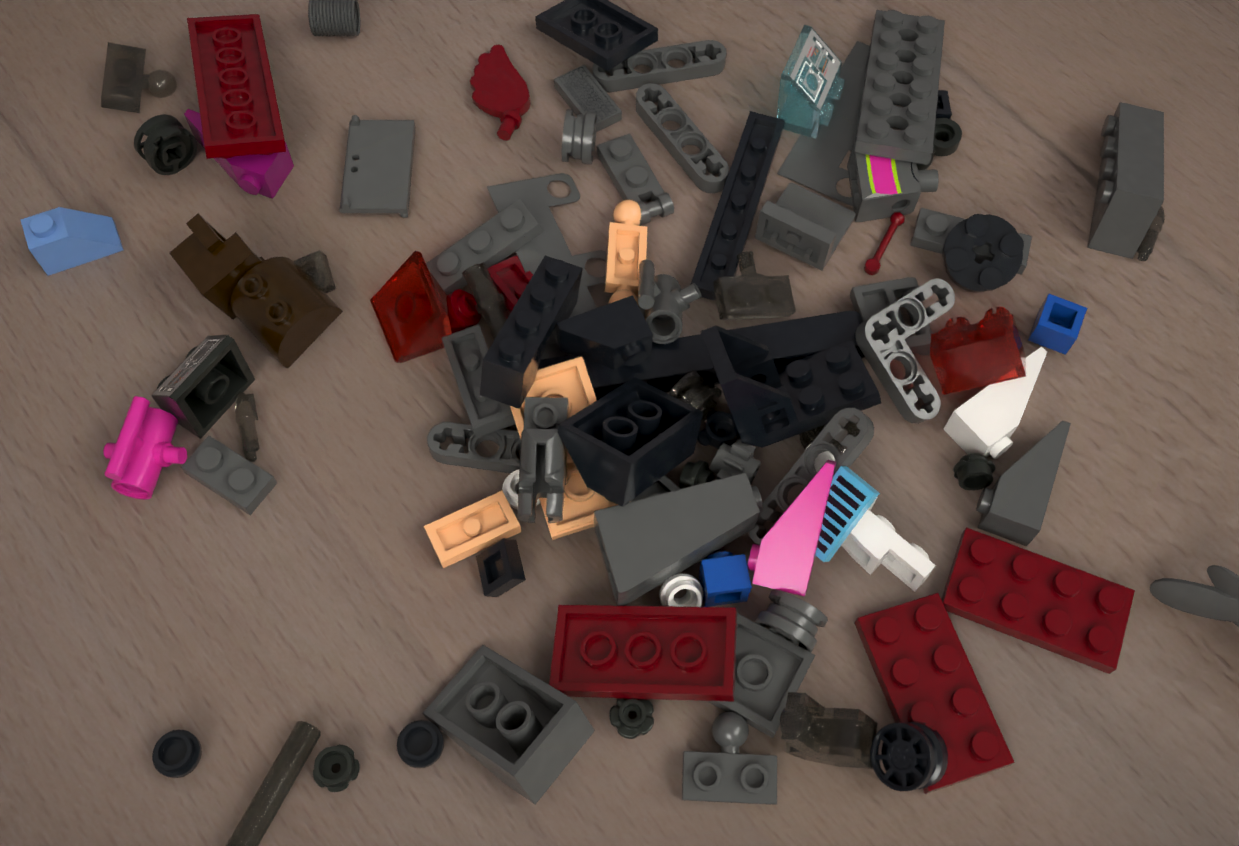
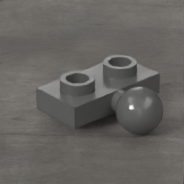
M723 712L715 718L712 725V735L716 743L721 746V753L683 752L682 800L777 805V756L739 754V747L745 743L749 734L748 724L745 718L736 712Z

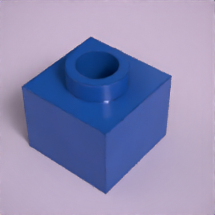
M1048 294L1038 311L1028 341L1066 355L1078 337L1087 308Z
M723 551L711 554L707 559L701 560L698 575L704 593V607L747 602L752 586L745 554L733 556V553Z

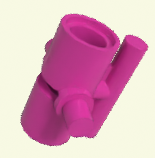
M135 396L132 399L117 442H109L104 446V456L110 459L104 475L113 479L111 487L116 492L131 498L146 500L152 498L162 467H169L172 464H184L187 460V450L184 447H174L171 443L178 425V419L169 412L149 407V400Z

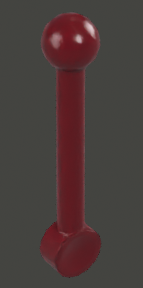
M894 212L890 216L891 224L873 258L868 259L865 263L864 271L867 274L876 275L879 272L881 257L897 227L901 226L905 221V217L901 212Z

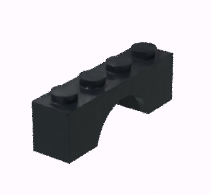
M546 255L544 256L483 358L480 386L481 396L520 409L535 381L542 354L556 323L568 319L577 304L582 267Z

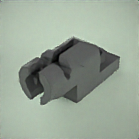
M525 397L524 429L521 432L517 515L521 521L535 523L536 503L539 498H547L546 515L548 523H556L563 520L564 487L567 476V448L558 433L559 424L568 419V398Z

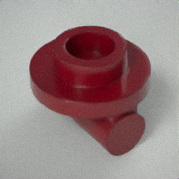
M458 289L447 295L448 323L451 334L464 330L467 327H472L480 321V305L472 294Z

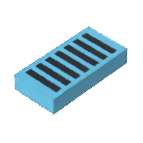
M840 466L832 479L815 554L822 562H829L880 494L847 466Z

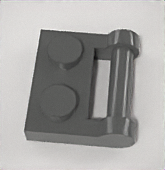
M907 277L852 287L849 296L854 310L859 312L862 320L865 321L897 301L896 297L902 298L918 288L919 285L916 278ZM899 308V310H898V317H899L900 321H901L904 325H906L905 322H904L902 313H901V311H900V308ZM906 308L911 323H913L912 313ZM929 324L915 332L916 336H909L904 339L913 354L929 355L941 348L939 337L936 333H932ZM884 325L875 330L871 336L876 341L890 330L887 325Z

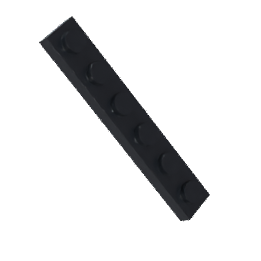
M752 111L749 113L691 284L695 283L698 286L702 298L724 304L727 303L784 129L785 120Z

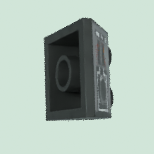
M229 335L207 336L199 346L190 350L184 362L171 375L165 377L159 383L157 390L151 396L161 410L174 415L178 419L179 425L201 439L255 381V378L232 337Z

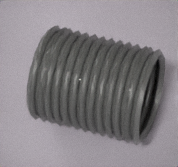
M309 0L308 18L310 29L314 36L359 35L361 19L358 0Z

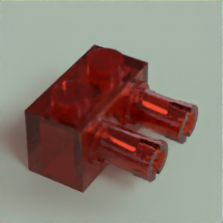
M996 307L995 314L993 308L986 311L984 319L975 324H970L969 320L965 317H957V321L954 324V320L951 318L946 322L945 328L931 334L930 357L943 395L1026 377V355L1014 316L1005 307Z

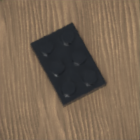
M564 0L535 16L536 29L606 71L658 41L657 27L608 0Z

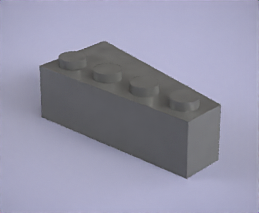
M1120 102L1114 116L1108 115L1101 131V136L1105 137L1100 152L1102 160L1087 248L1133 259L1164 202V112Z

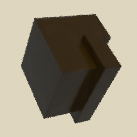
M198 213L186 223L193 233L169 252V254L199 292L234 320L237 316L231 310L230 300L235 286L251 268L265 259L262 256L258 257L236 232L226 239Z

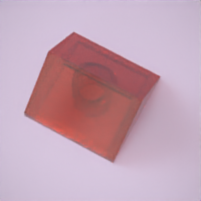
M414 251L370 299L393 358L397 363H403L445 348L442 337L452 334L448 314L421 252Z

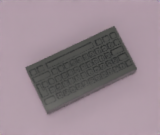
M585 65L554 79L555 89L576 115H585L587 111L597 112V124H594L596 132L622 120L620 108Z

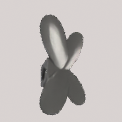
M1212 565L1207 568V573L1214 586L1174 578L1158 579L1150 585L1152 595L1165 605L1193 615L1233 622L1239 627V576L1225 567Z

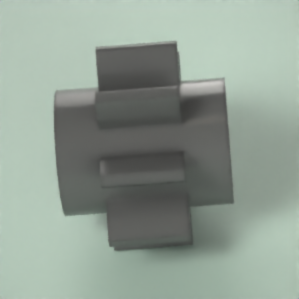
M738 439L732 447L725 443L720 446L709 471L717 474V480L746 473L751 485L761 462L753 458L756 447L742 443V440Z

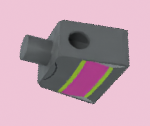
M854 142L847 169L853 210L856 213L855 222L889 218L894 212H901L903 215L910 214L914 211L921 192L937 191L939 175L936 169L918 170L917 163L855 153Z

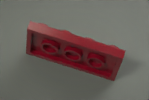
M966 527L961 534L941 600L947 612L1111 674L1117 669L1135 590Z
M939 593L856 619L854 624L895 723L911 721L926 723L925 725L932 730L938 731L946 744L948 764L945 774L935 785L923 788L925 794L1008 767L1015 763Z
M558 605L549 685L568 697L734 702L737 635L736 607Z

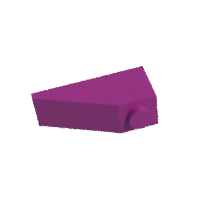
M187 109L184 116L195 139L205 149L200 113ZM286 142V152L270 155L234 156L228 159L213 158L244 191L252 195L260 194L272 199L294 167Z

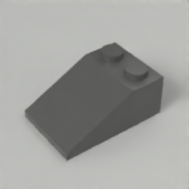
M485 645L480 647L423 712L429 721L435 724L502 782L535 805L595 731L575 700Z

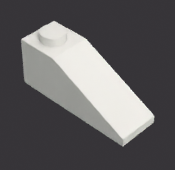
M1041 346L954 410L944 427V431L967 454H981L985 458L991 455L993 459L1000 457L1013 444L1009 438L1020 423L1047 351Z

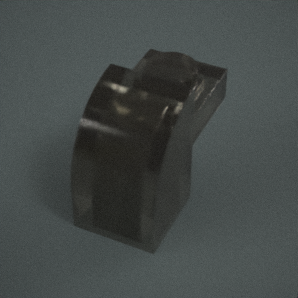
M788 692L786 708L783 709L780 716L781 739L786 742L785 752L804 760L832 766L873 769L870 750L872 741L877 734V722L860 709L825 708L806 693Z

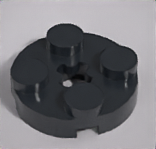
M974 214L959 222L944 241L942 257H944L946 272L949 278L964 290L975 293L993 291L1010 282L1019 271L1023 260L1024 241L1016 229L1005 219L990 214ZM986 244L990 247L989 253L993 255L992 260L985 259L979 264L975 261L977 254L972 249L974 246L981 247Z

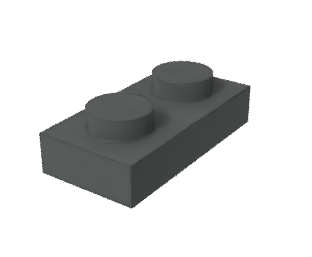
M209 435L181 466L188 476L249 515L255 511L277 484L274 476Z

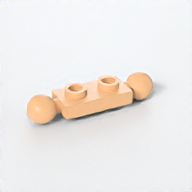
M623 200L616 205L613 212L615 223L610 222L608 229L604 292L613 293L608 304L632 295L638 304L639 264L641 261L646 260L647 226H639L641 220L640 206L636 201Z

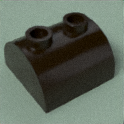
M287 257L269 258L251 268L235 286L230 300L232 312L286 368H289L343 312L293 260Z

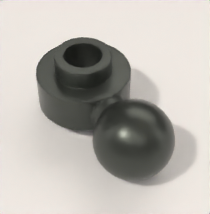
M936 118L933 153L929 165L917 163L918 170H926L932 164L933 155L948 156L957 150L962 137V130L955 121L948 118Z

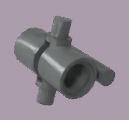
M643 260L639 264L638 304L653 334V342L658 344L674 342L682 332V312L690 308L689 303L702 297L701 292L695 283L681 289L679 282L674 277L667 274L655 276L654 263L651 260Z

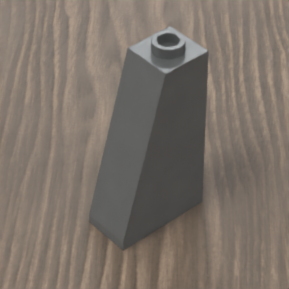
M746 473L632 501L624 507L616 505L594 511V529L617 606L629 604L664 583L671 576L679 574L755 528L759 513L763 510V502L757 486L751 487Z

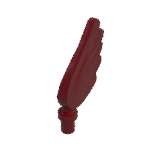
M494 45L490 53H483L479 56V64L474 68V76L470 79L471 88L474 91L472 93V100L480 110L500 118L501 125L497 131V136L502 140L508 141L514 130L520 127L522 123L521 116L530 108V94L526 82L512 65L502 45Z

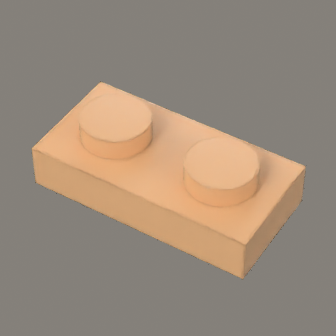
M499 491L424 526L443 568L482 551L503 538L507 539L521 532V526L503 491Z

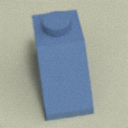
M58 207L21 219L28 249L48 276L124 250L112 217Z

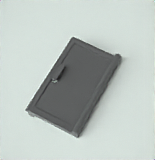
M357 115L352 116V119L349 121L339 209L341 213H400L401 217H408L416 129L414 120H360Z

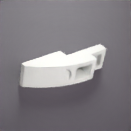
M829 451L820 453L815 459V470L818 472L827 460L835 461L834 455ZM875 499L841 546L870 575L882 564L915 592L936 565L929 560L928 554L921 547L914 543H908L897 534L893 525L886 518L874 515L871 512L876 501Z

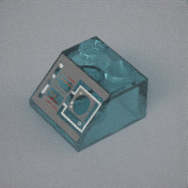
M804 25L781 75L776 118L785 120L783 130L816 139L821 126H828L834 110V105L831 104L832 100L840 99L845 79L840 78L841 60L816 31L807 25Z

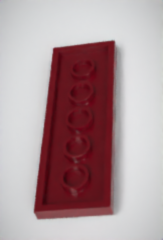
M260 15L187 18L206 158L228 159L234 156L270 155L286 152Z

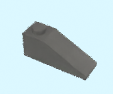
M1061 421L1007 469L991 489L986 487L983 489L976 507V511L982 513L978 525L979 529L1024 546H1028L1041 530L1071 423Z

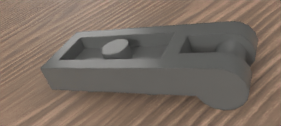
M630 133L597 145V155L623 200H633L639 204L641 209L639 226L649 223L654 216L660 215L665 217L674 213L671 197L662 189Z

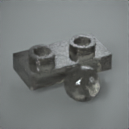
M108 42L101 107L140 113L142 88L148 89L155 97H168L177 88L176 79L170 72L161 69L153 71L150 75L144 74L146 49Z

